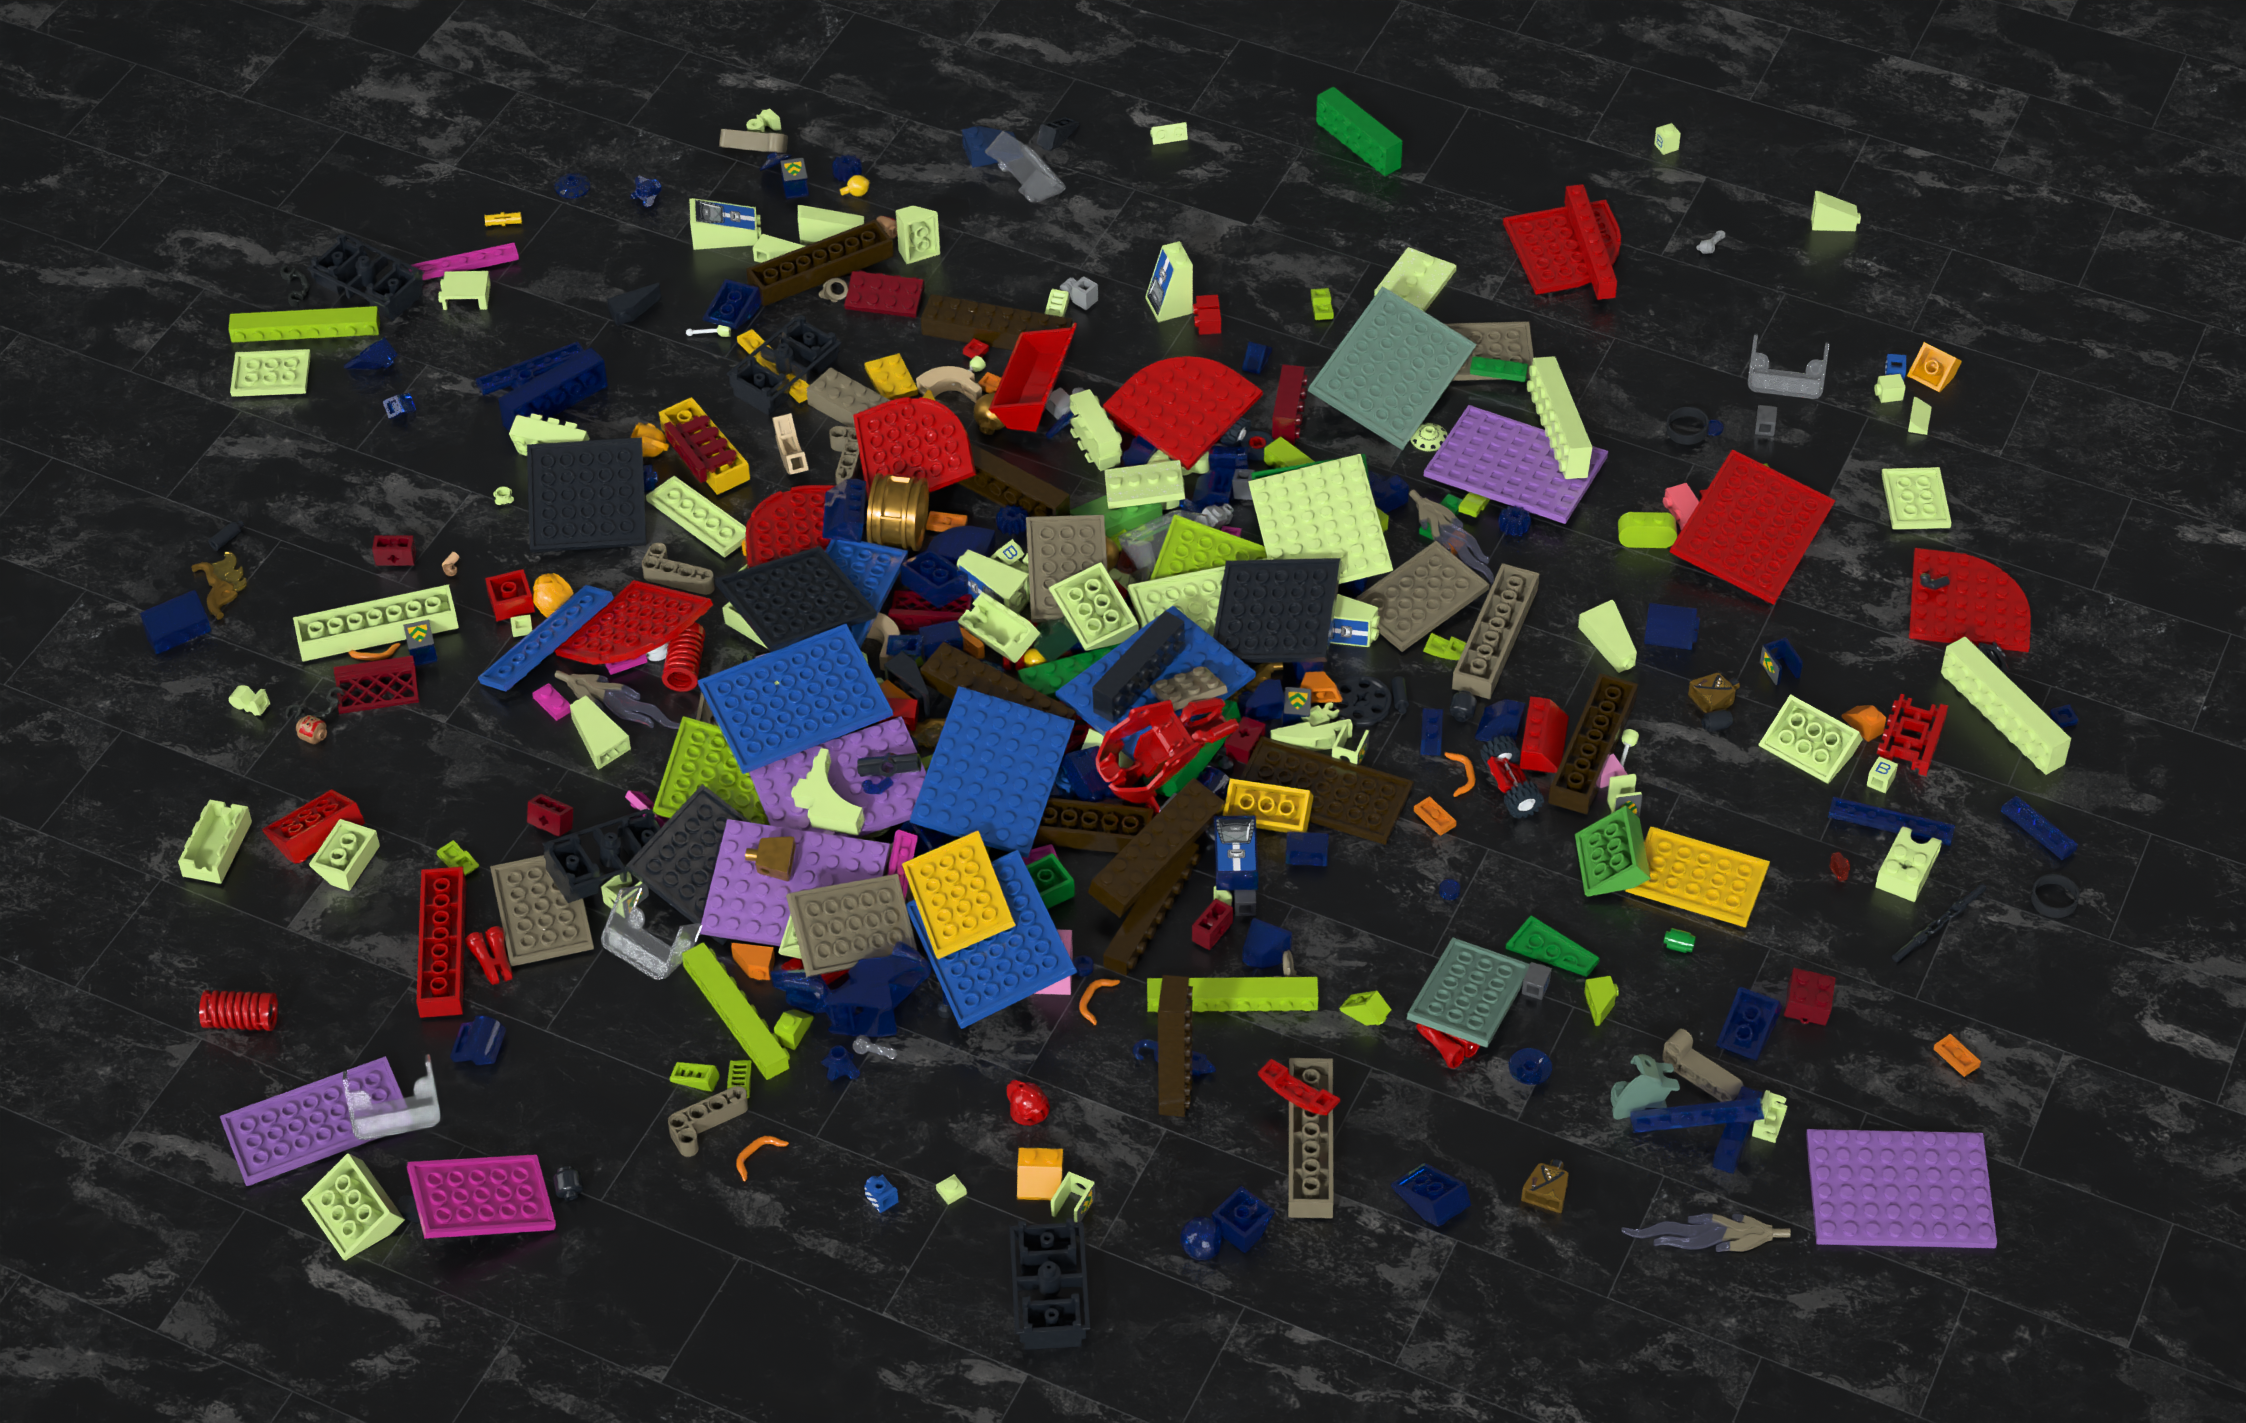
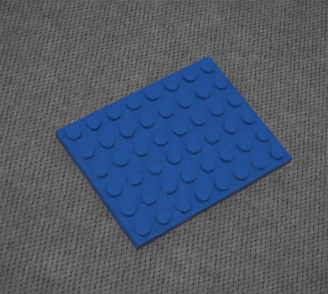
M1171 606L1166 611L1180 618L1185 623V649L1173 659L1170 666L1164 668L1158 679H1154L1150 683L1149 688L1138 696L1136 702L1125 710L1121 718L1111 723L1093 712L1092 687L1158 617L1057 690L1056 697L1069 708L1075 710L1077 715L1104 736L1106 731L1128 718L1132 709L1160 702L1151 693L1150 686L1156 684L1159 680L1174 678L1176 674L1191 672L1196 667H1206L1226 685L1228 693L1216 696L1224 701L1254 679L1256 672L1176 607ZM1183 708L1174 711L1176 716H1181ZM1207 713L1191 716L1190 720L1191 722L1197 721ZM1151 725L1132 735L1119 739L1125 743L1121 751L1133 762H1135L1133 754L1140 735L1152 729Z
M847 624L698 680V686L742 774L893 716V711Z
M958 686L912 811L910 823L960 838L979 831L984 845L1010 853L1018 849L1021 856L1028 858L1075 721Z
M1018 849L991 862L1016 926L937 959L916 901L913 900L906 903L910 918L961 1029L1077 973Z

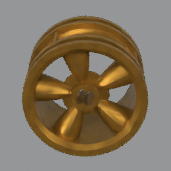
M882 473L875 475L871 486L867 511V540L869 543H878V545L898 547L904 550H910L911 547L914 551L921 549L926 532L929 508V486L926 478H920L918 481L917 477H898L892 474H886L884 477Z

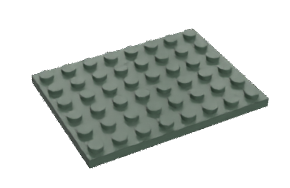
M1382 286L1311 383L1308 391L1401 450H1404L1477 344Z

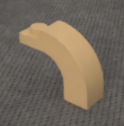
M937 367L916 378L918 392L922 395L927 390H930L934 397L945 391H958L975 403L982 397V388L978 383H975L974 374L960 367Z
M792 414L772 417L778 449L787 473L791 475L808 471L805 452L801 450L798 443Z
M879 612L866 638L876 639L883 644L879 659L880 670H885L884 664L901 652V648H898L895 644V639H900L901 641L895 622Z

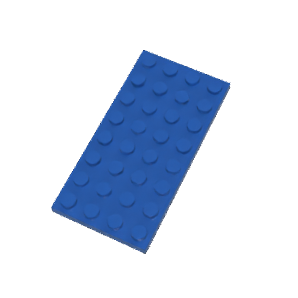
M837 535L833 536L825 551L876 610L877 615L908 557V551ZM875 619L848 627L859 649Z

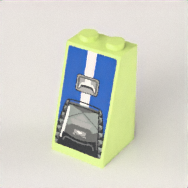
M690 199V224L694 250L753 246L758 241V238H760L761 227L758 226H761L760 215L756 214L755 207Z
M1180 241L1162 246L1146 294V300L1158 322L1193 313V265Z
M967 550L963 556L959 557L957 561L959 588L963 592L972 594L974 600L984 592L1017 614L1021 613L1030 601L1029 574L970 550Z
M1337 594L1330 643L1370 647L1372 641H1376L1379 635V629H1377L1380 621L1378 607Z

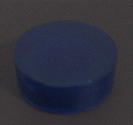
M1453 879L1442 881L1439 886L1440 896L1447 900L1456 899L1460 894V884Z
M1081 955L1073 960V965L1077 971L1076 975L1088 976L1093 972L1094 964L1089 956Z

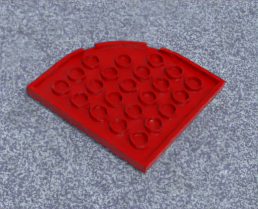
M1606 200L1590 202L1608 257L1613 266L1619 255L1621 245L1619 226ZM1566 207L1503 218V225L1536 295L1580 287L1591 282Z
M1191 356L1175 357L1153 363L1134 374L1103 405V408L1174 461L1180 460L1181 466L1189 470L1263 395V391L1231 368L1217 361Z
M904 397L885 402L853 415L868 501L871 486L877 473H882L884 477L886 474L907 478L917 477L918 481L920 478H926L929 493L976 475L970 440L964 425L949 408L937 401L923 397L919 399Z
M853 486L792 487L791 491L784 493L779 491L763 500L753 510L746 526L745 549L748 568L821 546L826 551L834 535L861 541Z
M1915 548L1909 626L1910 639L1954 643L1966 637L1974 646H1979V643L1993 645L1992 642H1995L2005 650L2029 652L2030 607L2024 592L2016 581L1997 566L1974 556ZM1928 573L1931 575V579L1934 580L1947 576L1950 584L1933 590L1920 584V575Z
M633 580L606 607L596 613L592 619L582 625L578 631L574 632L567 641L559 645L554 651L557 656L592 665L615 663L628 659L634 660L639 658L640 655L648 653L672 639L678 638L685 629L692 626L700 616L704 615L713 606V603L709 598Z

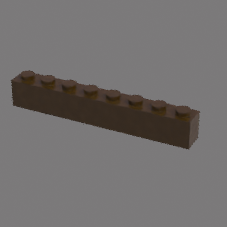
M1193 843L1136 901L1103 954L1104 968L1127 976L1131 969L1135 968L1139 955L1143 954L1146 950L1148 940L1153 939L1158 924H1162L1167 909L1170 910L1172 908L1175 896L1181 893L1185 880H1189L1194 865L1197 866L1199 864L1201 854H1199L1198 844Z

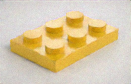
M899 353L864 363L865 370L878 394L889 400L918 395V389Z

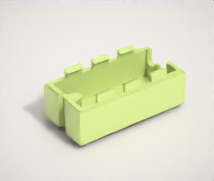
M1090 389L1070 395L1069 408L1074 415H1078L1070 419L1074 429L1071 428L1070 432L1074 438L1080 437L1081 441H1078L1077 444L1081 450L1087 449L1089 452L1085 454L1088 462H1095L1100 471L1120 465V457L1122 456L1120 443H1122L1120 433L1115 431L1112 420L1107 418L1106 410L1101 408L1098 397L1094 396Z
M531 414L530 418L517 415L509 432L517 451L527 456V444L589 441L586 431L576 429L577 424L566 421L565 426L559 425L560 420L550 417L547 422L541 421L542 416L537 414Z
M984 592L972 603L975 606L971 612L967 609L957 621L971 635L980 639L985 645L1013 663L1019 660L1040 635V632L1030 621Z
M209 800L200 815L199 822H196L192 830L193 833L188 838L178 862L183 877L221 884L252 820L247 806L232 804L231 808H228L225 802Z

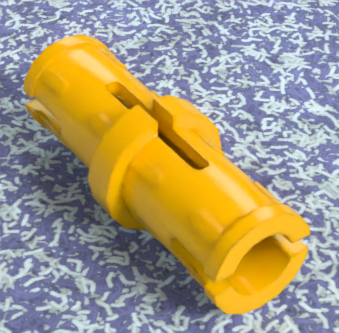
M501 212V214L485 215L486 226L522 224L521 212L507 214Z

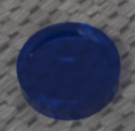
M1709 420L1708 434L1712 436L1720 435L1723 432V424L1718 420Z

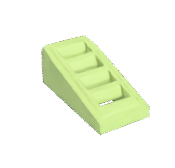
M1052 289L1045 314L1064 317L1069 304V292Z

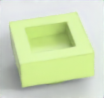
M530 615L511 617L513 637L528 635L532 631Z
M1221 884L1215 886L1214 899L1216 898L1232 907L1233 897L1230 891L1225 890Z
M955 1174L936 1184V1190L948 1205L967 1194L966 1188Z

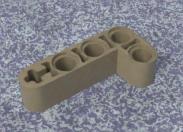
M721 129L719 147L786 154L788 136L776 133L768 134Z
M835 426L830 429L831 448L842 452L836 470V486H853L854 488L861 466L856 430L853 427Z
M663 543L652 544L642 560L643 576L646 581L704 595L711 594L715 590L714 576L711 570L668 560L667 548Z
M1678 1029L1664 1045V1063L1672 1064L1676 1073L1721 1102L1731 1104L1744 1090L1742 1081L1692 1049V1036L1686 1030Z
M735 1086L672 1114L668 1118L669 1131L679 1152L686 1157L694 1156L699 1149L697 1134L745 1113L748 1109L746 1090L743 1087Z

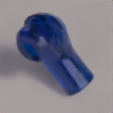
M886 777L878 784H873L871 780H865L862 783V787L866 794L880 795L894 783L890 777Z

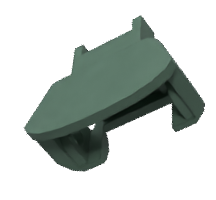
M1645 1054L1635 1055L1630 1062L1631 1064H1636L1641 1073L1640 1076L1633 1079L1630 1083L1625 1081L1616 1082L1611 1090L1614 1119L1618 1120L1640 1115L1645 1108L1666 1109L1665 1099L1671 1090L1678 1091L1680 1089L1677 1079L1667 1078L1663 1074V1072H1673V1065L1656 1063L1654 1059Z

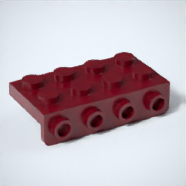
M852 271L844 305L845 309L916 318L921 295L925 289L924 280L917 277L906 278L900 275L889 276L882 273L873 274L865 271Z

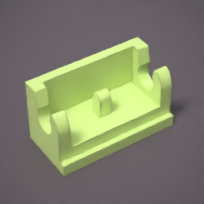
M1768 1090L1765 1091L1754 1122L1752 1136L1773 1143L1776 1142L1787 1110L1786 1105L1776 1101L1785 1103L1786 1098L1770 1093Z

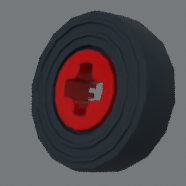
M1263 431L1248 432L1241 440V452L1248 459L1264 460V448L1272 443L1274 439Z

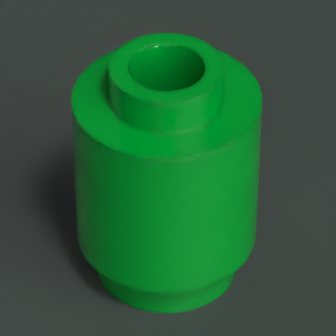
M1671 928L1670 932L1666 931L1664 943L1667 944L1668 949L1687 953V951L1693 952L1696 936L1691 935L1692 933Z

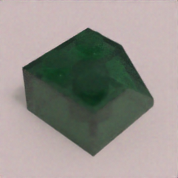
M1065 616L1061 619H1049L1045 623L1041 622L1036 626L1040 635L1035 639L1034 647L1048 662L1054 661L1079 642Z

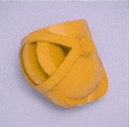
M640 422L634 428L631 438L642 437L643 457H656L663 450H668L669 444L666 443L664 433L655 428V425Z
M555 573L539 576L533 586V603L547 618L573 596V590L570 585Z

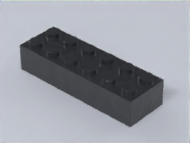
M1164 611L1092 687L1094 713L1111 723H1114L1124 715L1125 710L1136 702L1142 692L1149 688L1150 683L1154 679L1159 678L1164 668L1170 666L1173 659L1184 651L1186 644L1185 623L1183 620Z

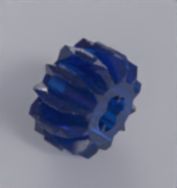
M849 154L836 157L832 164L833 175L835 178H838V181L844 180L845 183L852 176L861 175L862 165L860 159L856 158V155L850 156Z
M1015 504L1011 507L1007 505L1006 508H1000L996 516L997 527L1003 534L1009 533L1010 536L1014 533L1018 535L1019 532H1025L1028 513L1022 506L1016 507Z
M1515 505L1514 508L1508 506L1507 509H1502L1498 517L1500 531H1505V535L1512 534L1514 537L1515 535L1522 536L1523 533L1528 532L1531 519L1529 511H1525L1524 507L1517 508Z

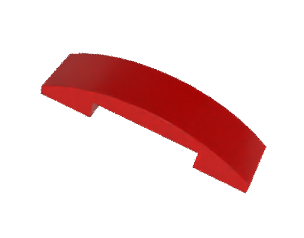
M1270 1059L1258 1072V1076L1274 1091L1307 1111L1327 1115L1340 1102V1098L1324 1089L1319 1092L1291 1076L1287 1067L1273 1059Z

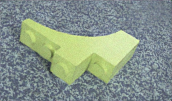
M821 748L818 756L814 757L812 770L807 773L806 779L799 778L797 785L792 789L791 795L794 798L795 806L809 809L808 818H810L811 826L814 828L859 836L865 821L863 808L845 801L832 789L828 782V773L831 765L829 749Z

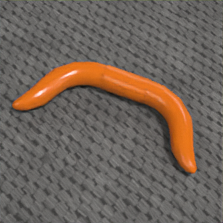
M396 643L383 653H361L356 650H351L348 653L357 660H385L391 657L401 644Z
M1445 752V756L1449 759L1462 762L1467 773L1468 782L1454 792L1453 795L1456 797L1470 791L1474 787L1476 781L1472 762L1468 757L1462 754Z
M1099 979L1087 987L1080 1000L1079 1010L1094 1025L1097 1024V1020L1087 1008L1092 995L1097 988L1115 986L1120 983V980Z
M763 1136L749 1144L736 1160V1167L743 1181H746L748 1177L744 1162L759 1147L764 1144L787 1146L789 1143L773 1136Z

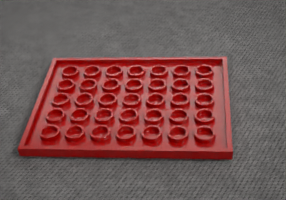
M1732 449L1669 552L1774 605L1829 514L1835 500Z

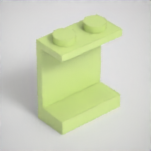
M445 272L444 279H441L442 291L439 292V302H442L443 310H447L449 299H478L480 309H487L491 286L489 272Z

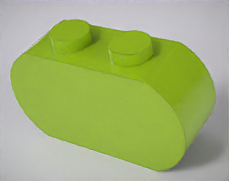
M1625 513L1618 521L1619 541L1625 547L1668 548L1677 539L1676 519L1670 513Z

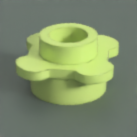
M508 487L496 489L493 493L494 497H496L495 503L497 505L512 503L514 501V497L511 496L512 490Z

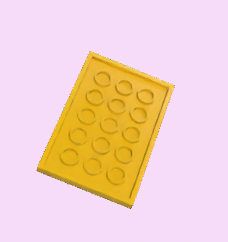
M1650 827L1644 845L1651 879L1635 888L1626 889L1625 892L1746 927L1767 874L1770 861Z
M979 831L902 863L937 959L1016 926Z

